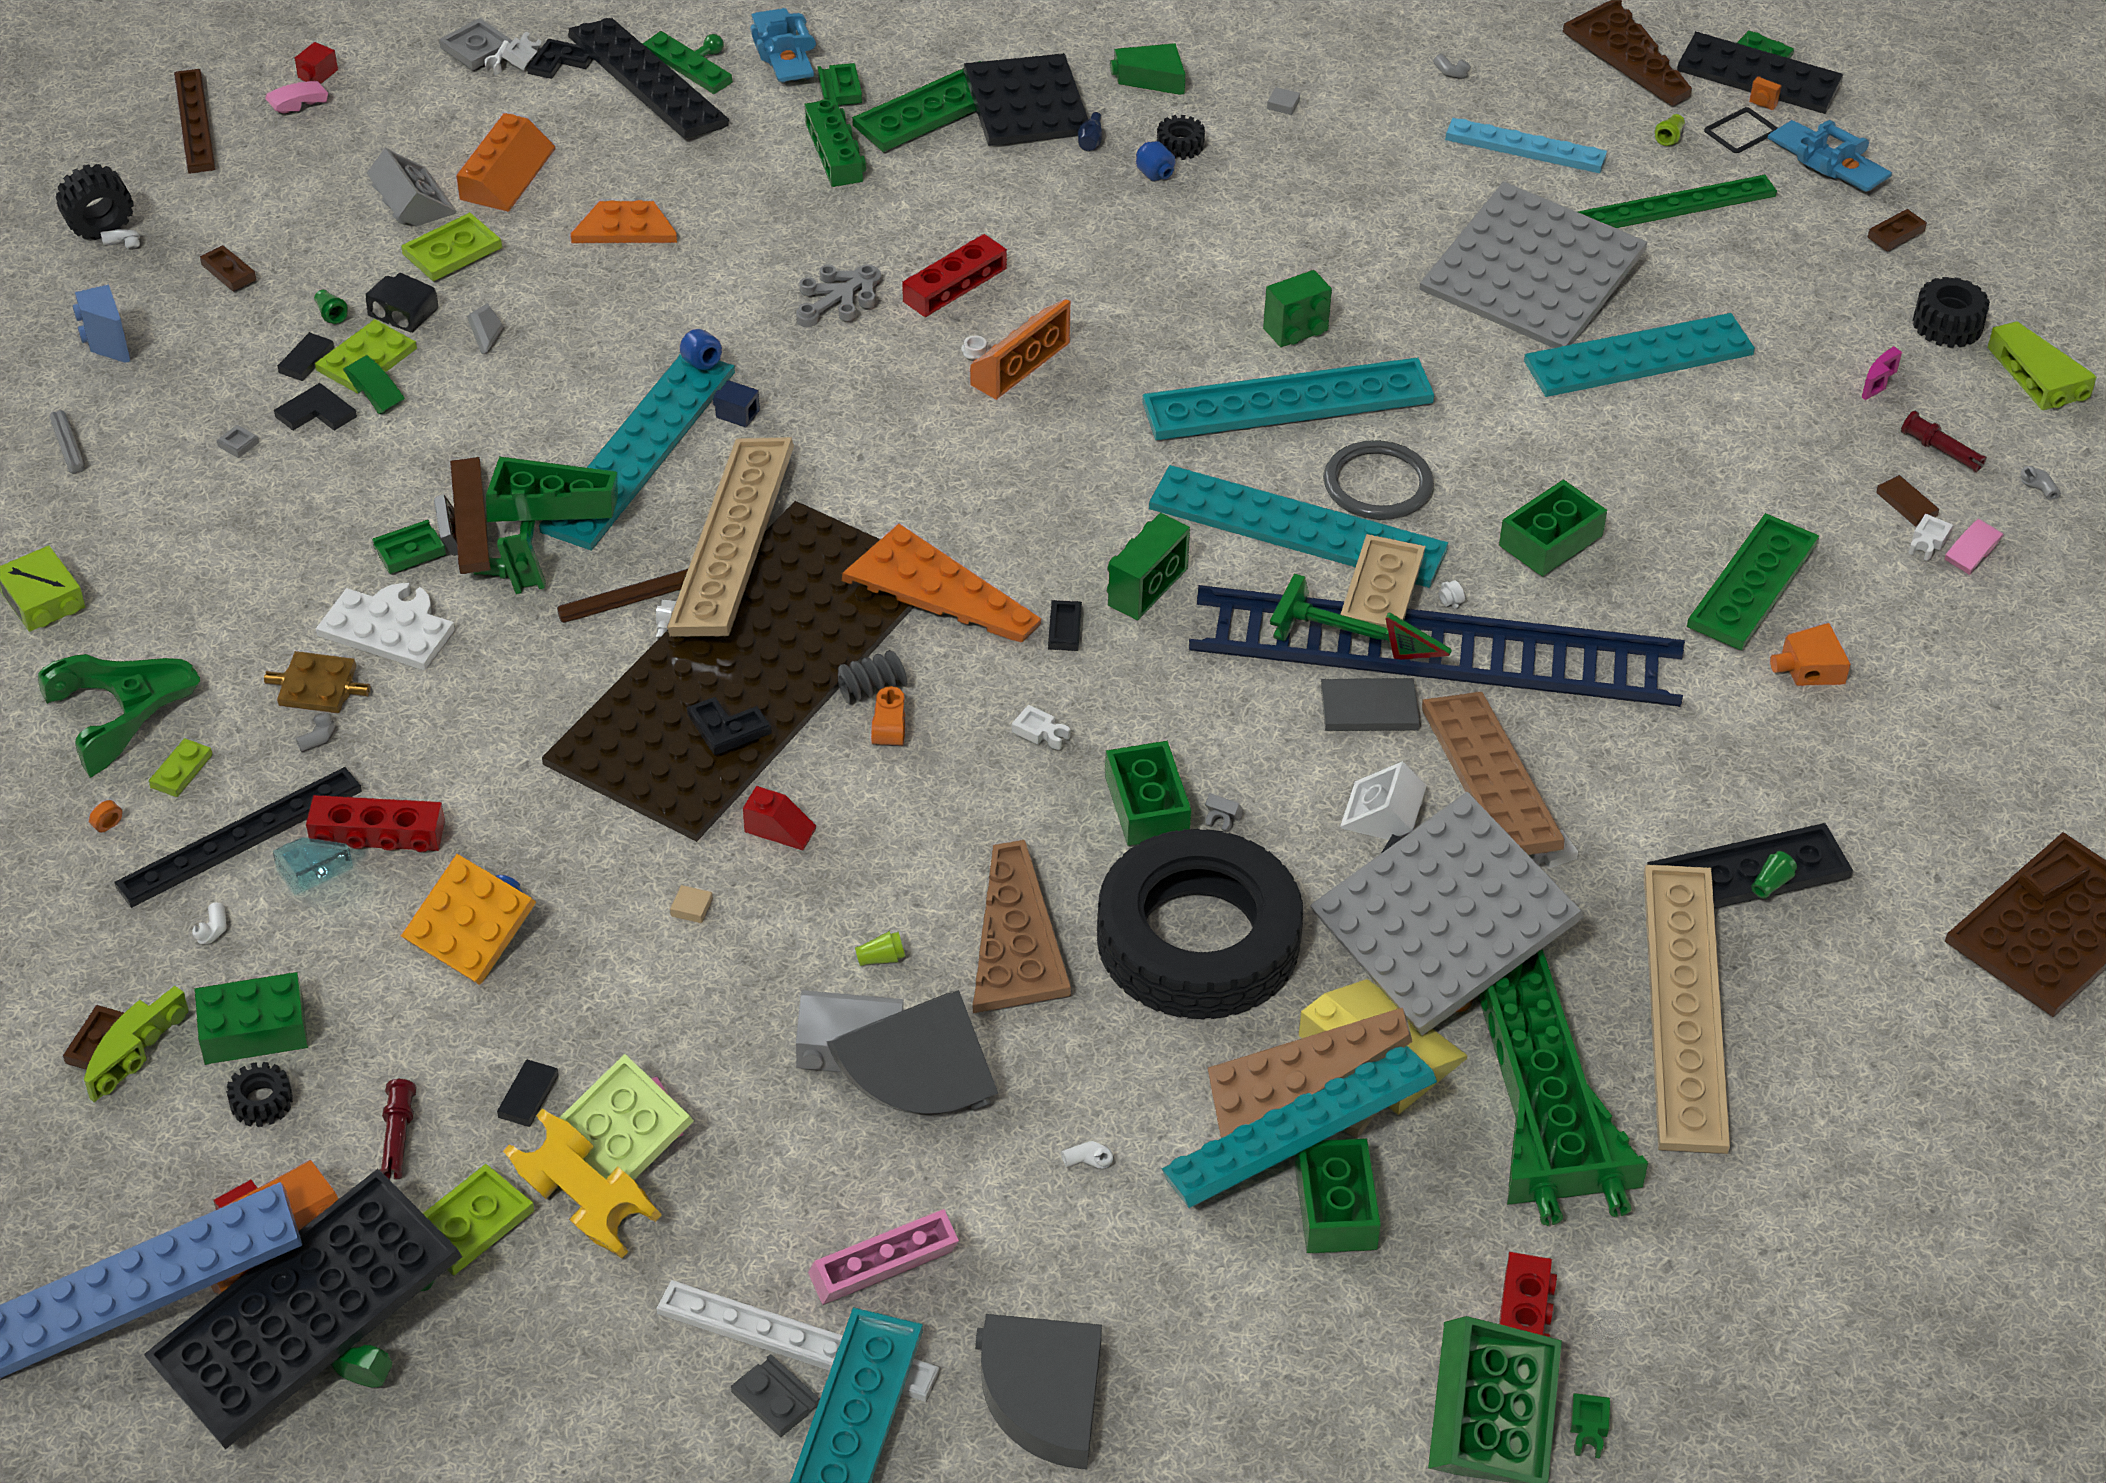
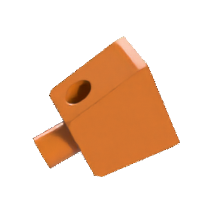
M1830 623L1789 634L1785 638L1782 653L1774 654L1770 657L1772 671L1774 673L1789 671L1797 686L1846 684L1851 665Z

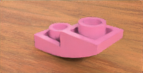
M308 81L275 89L267 93L265 99L275 111L289 113L290 111H300L302 102L310 105L316 102H327L328 92L318 81Z
M1978 518L1946 553L1945 560L1971 575L1984 557L1987 558L2004 534Z

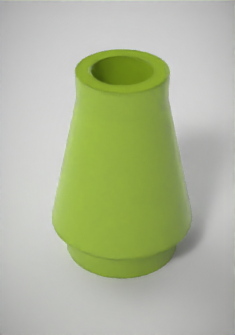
M1674 114L1657 124L1655 127L1657 142L1663 146L1676 144L1680 138L1682 127L1685 124L1684 118L1679 114Z
M889 930L869 942L855 947L860 966L897 963L898 959L906 957L899 931L890 934Z

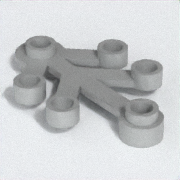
M869 264L862 265L855 271H836L833 265H823L820 268V280L825 283H816V280L810 277L800 280V292L806 296L813 294L828 295L814 304H801L796 311L797 323L802 327L815 326L819 322V313L841 299L842 304L838 307L839 318L843 321L853 320L855 318L853 291L862 287V291L858 294L859 305L863 308L873 307L875 305L873 287L881 280V271ZM835 280L848 281L846 283H831Z

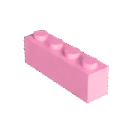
M942 1209L815 1260L808 1274L822 1305L949 1254L953 1251L959 1240L945 1209Z

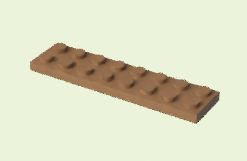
M1483 692L1422 699V711L1465 792H1468L1528 855L1564 850V837Z

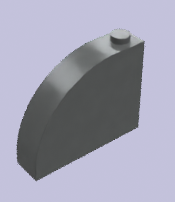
M959 990L948 992L826 1041L838 1067L858 1090L878 1103L896 1110L913 1113H943L969 1105L974 1110L990 1104L991 1100L989 1097L998 1094Z
M986 1314L984 1328H977L975 1349L981 1350V1381L987 1406L1004 1433L1024 1450L1038 1458L1065 1467L1085 1470L1088 1468L1101 1350V1324Z

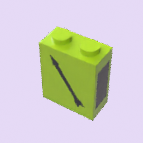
M50 545L0 566V592L29 632L45 627L53 621L75 614L77 611L85 608L80 586Z

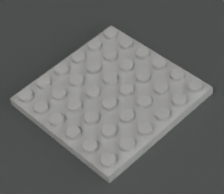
M1503 181L1420 282L1419 290L1552 348L1572 345L1646 251L1647 241Z
M1468 792L1454 800L1310 905L1322 923L1398 1009L1403 1007L1407 1020L1421 1036L1584 918L1578 906Z

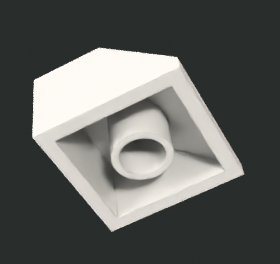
M1403 761L1357 780L1354 783L1340 827L1344 830L1387 840L1390 839L1392 834L1399 837L1406 836L1413 831L1416 825V818L1422 805L1427 785Z

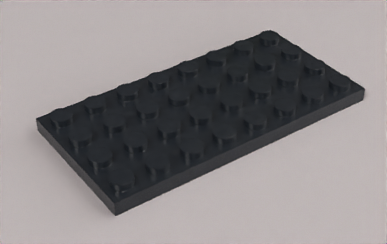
M378 1168L298 1231L302 1246L254 1266L144 1354L149 1363L225 1450L462 1258L459 1250Z

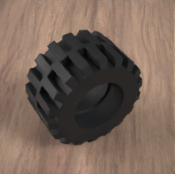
M89 164L83 165V169L78 170L76 168L72 170L73 174L70 176L67 174L63 178L65 182L59 183V192L56 193L57 207L70 230H73L77 236L82 235L83 239L87 240L93 237L94 240L101 239V232L121 229L122 225L128 224L129 219L127 217L133 214L131 208L134 206L132 196L116 171H112L110 167L105 166L102 168L101 164H94L93 167H90ZM102 198L98 203L87 206L93 200Z
M1957 277L1932 279L1931 282H1926L1920 289L1913 315V326L1915 329H1918L1917 333L1920 336L1925 335V340L1929 342L1932 340L1936 341L1935 345L1947 344L1949 348H1954V345H1958L1959 348L1965 347L1966 343L1971 345L1983 333L1990 301L1987 299L1988 295L1986 292L1981 291V287L1973 285L1968 280L1964 281Z

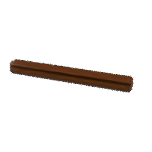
M688 569L559 605L557 607L558 617L562 623H566L681 590Z

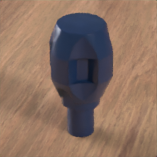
M1098 112L1092 113L1091 118L1079 128L1078 144L1085 151H1092L1101 143L1102 127L1100 121L1102 116Z

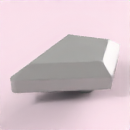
M488 303L467 316L481 354L489 351L504 327Z

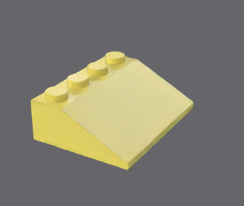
M1365 979L1324 993L1303 1009L1300 1016L1299 1037L1305 1038L1398 1008L1378 986ZM1409 1021L1408 1025L1413 1042L1407 1046L1433 1070L1437 1082L1389 1106L1397 1115L1467 1059V1055L1434 1029L1421 1036Z

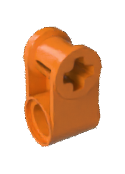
M885 687L877 693L871 730V742L873 745L904 746L905 699L904 693L897 687Z

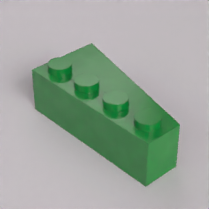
M499 456L486 492L487 522L612 518L618 500L617 472Z

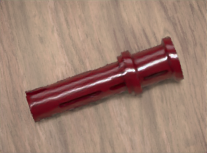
M1916 410L1912 411L1905 419L1901 427V433L1904 435L1911 434L1921 440L1923 446H1934L1976 473L1982 467L1972 460L1975 459L1983 465L1985 464L1987 459L1985 455H1981L1948 434H1945L1941 431L1942 428L1938 423L1932 424L1919 416L1920 414Z
M392 1079L386 1083L385 1088L388 1100L382 1113V1117L386 1122V1131L380 1171L389 1180L391 1178V1170L394 1171V1180L402 1178L407 1125L413 1120L414 1115L411 1102L412 1098L416 1095L417 1087L412 1081L407 1079Z

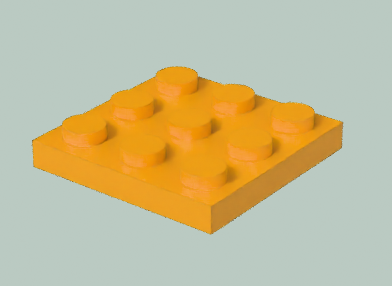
M456 854L401 934V937L480 985L536 904V901L461 855Z

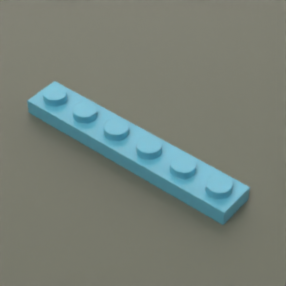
M1452 118L1445 140L1595 173H1601L1607 155L1606 150L1596 147H1587L1573 144L1569 141L1550 139L1541 135L1536 136L1522 133L1518 130H1509L1458 118Z

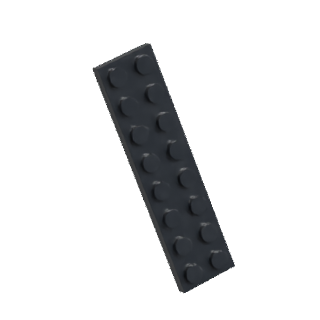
M604 18L600 21L582 23L579 26L569 28L568 37L682 138L694 137L728 126L729 118L613 18Z

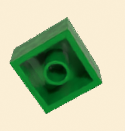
M1315 270L1266 286L1263 329L1280 348L1296 344L1303 339L1314 335L1318 336L1328 331L1332 288Z

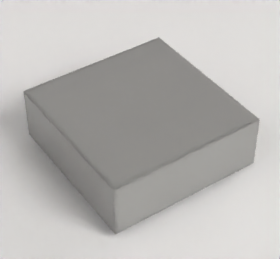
M1275 87L1267 101V109L1292 115L1300 100V93Z
M236 425L216 441L219 448L240 458L259 443V438L250 431Z

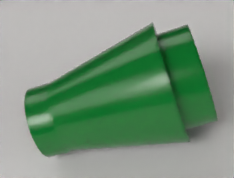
M325 289L316 292L314 300L318 305L323 320L332 324L343 322L348 314L346 302Z
M1782 851L1770 854L1756 881L1751 885L1752 891L1758 897L1766 899L1772 892L1795 876V870L1797 869L1794 859Z

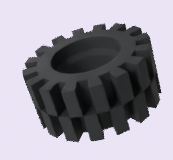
M1172 115V119L1166 117L1164 122L1161 121L1159 123L1157 141L1161 142L1173 153L1175 159L1177 156L1181 157V160H1185L1186 156L1192 159L1194 154L1198 156L1204 149V125L1198 119L1194 121L1192 116L1186 119V115H1181V118Z
M257 1062L251 1063L252 1069L250 1070L243 1066L239 1069L241 1075L234 1073L231 1076L232 1082L228 1081V1091H226L231 1112L235 1115L236 1120L240 1123L244 1120L245 1125L250 1127L253 1121H255L257 1127H263V1121L268 1120L269 1125L275 1123V1116L280 1120L285 1117L284 1110L289 1112L291 1109L290 1102H293L287 1073L284 1070L280 1071L279 1066L276 1064L270 1069L269 1062H263L262 1067H258ZM267 1088L273 1091L270 1096L262 1100L247 1099V1096L257 1089Z

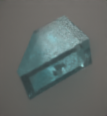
M301 837L272 851L276 870L294 896L353 868L350 849L344 843Z

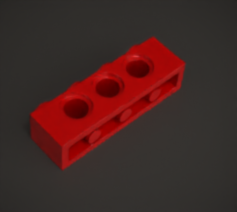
M982 234L902 281L903 302L926 318L1006 270L1007 249L986 234Z
M313 795L306 828L310 844L321 847L349 846L354 849L369 847L382 848L384 850L408 849L426 852L439 851L445 818L442 802Z
M1509 1252L1499 1317L1500 1325L1550 1337V1334L1543 1333L1544 1324L1551 1325L1554 1304L1547 1303L1548 1295L1554 1296L1557 1274L1551 1273V1258Z

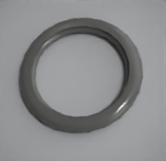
M1381 440L1357 442L1340 449L1331 457L1325 466L1323 474L1327 492L1331 499L1341 508L1352 514L1377 520L1400 518L1417 511L1427 502L1434 486L1432 471L1418 453L1406 446ZM1365 454L1390 455L1405 461L1415 469L1419 477V487L1414 496L1401 503L1372 505L1347 495L1339 485L1338 473L1345 462L1356 456Z

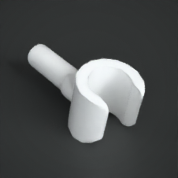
M504 40L495 55L485 58L486 72L493 68L494 75L501 73V56L504 49L510 44L508 41Z

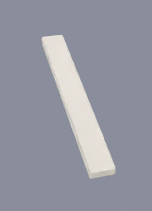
M671 1280L657 1306V1314L826 1370H831L843 1336ZM914 1359L902 1394L926 1402L938 1377L939 1367Z

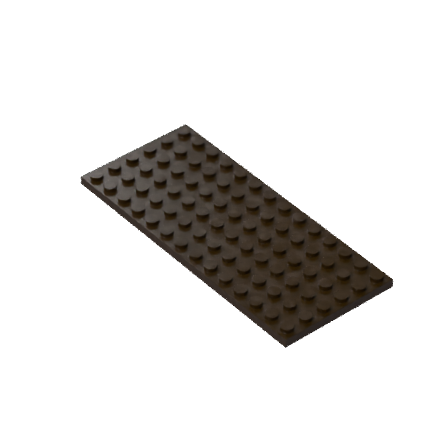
M794 501L764 532L729 636H670L667 630L542 756V764L697 842L839 689V666L846 664L850 667L852 661H858L861 664L862 659L869 657L915 607L898 601L896 595L881 590L878 593L867 590V585L855 581L852 584L841 581L842 573L880 539L800 502ZM713 697L717 698L728 716L758 706L771 725L772 734L714 756L688 717L687 707Z

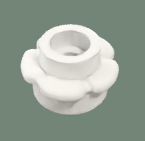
M974 335L965 339L961 351L967 359L975 360L988 352L989 346L983 337Z
M1456 580L1446 581L1441 584V590H1439L1438 594L1441 602L1446 607L1452 605L1454 609H1457L1459 604L1465 602L1464 591Z

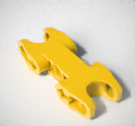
M542 1108L536 1116L547 1130L546 1140L543 1145L534 1152L525 1153L509 1144L503 1152L510 1159L518 1174L545 1199L557 1187H560L581 1206L569 1220L595 1244L613 1252L622 1259L629 1252L617 1236L618 1226L622 1219L629 1214L640 1213L656 1222L662 1214L652 1204L646 1192L618 1166L606 1179L583 1159L594 1148V1145L570 1123Z

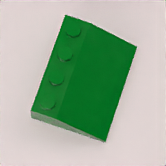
M1469 1316L1445 1321L1428 1468L1459 1476L1509 1483H1548L1562 1340Z

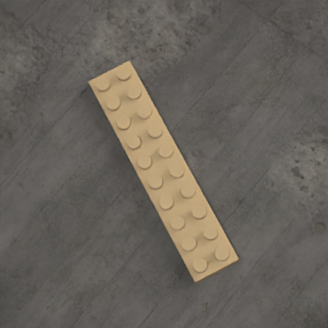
M792 437L739 438L735 440L667 626L670 636H729L794 448Z
M1645 865L1644 890L1658 1150L1728 1154L1730 1141L1711 868Z

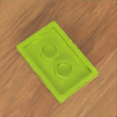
M470 212L401 245L402 254L432 281L502 248L501 239Z
M374 319L317 361L315 367L316 371L358 394L343 368L368 355L386 373L415 351L417 345L413 339Z
M484 1164L423 1214L449 1239L462 1255L461 1259L447 1269L455 1276L533 1213L534 1205L531 1200L489 1165Z

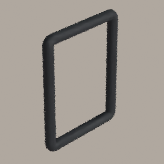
M1745 107L1705 127L1704 132L1733 153H1740L1768 139V135L1778 129V127L1751 108ZM1746 112L1772 129V131L1739 148L1733 147L1711 131Z

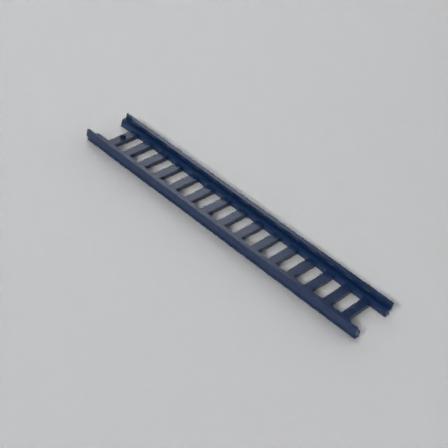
M1198 585L1197 605L1220 607L1215 638L1189 639V651L1681 707L1683 695L1672 694L1664 689H1657L1658 657L1682 660L1685 640L1407 609L1404 621L1419 630L1432 631L1431 637L1442 644L1444 633L1462 635L1459 666L1441 664L1442 657H1430L1429 663L1410 661V659L1401 660L1380 657L1382 639L1371 637L1369 639L1368 656L1349 654L1352 632L1340 629L1337 652L1319 650L1322 623L1311 620L1306 649L1288 647L1290 633L1285 641L1277 639L1276 645L1260 644L1258 640L1262 613H1274L1283 596L1282 594ZM1309 597L1306 600V603L1312 604L1315 608L1341 614L1344 601ZM1232 609L1250 611L1246 642L1228 640ZM1475 636L1493 638L1490 670L1472 668ZM1505 640L1523 642L1521 673L1503 671ZM1536 643L1554 645L1551 677L1533 675ZM1566 647L1584 649L1582 680L1564 678ZM1597 650L1615 652L1613 684L1595 682ZM1627 654L1645 656L1644 687L1626 685Z

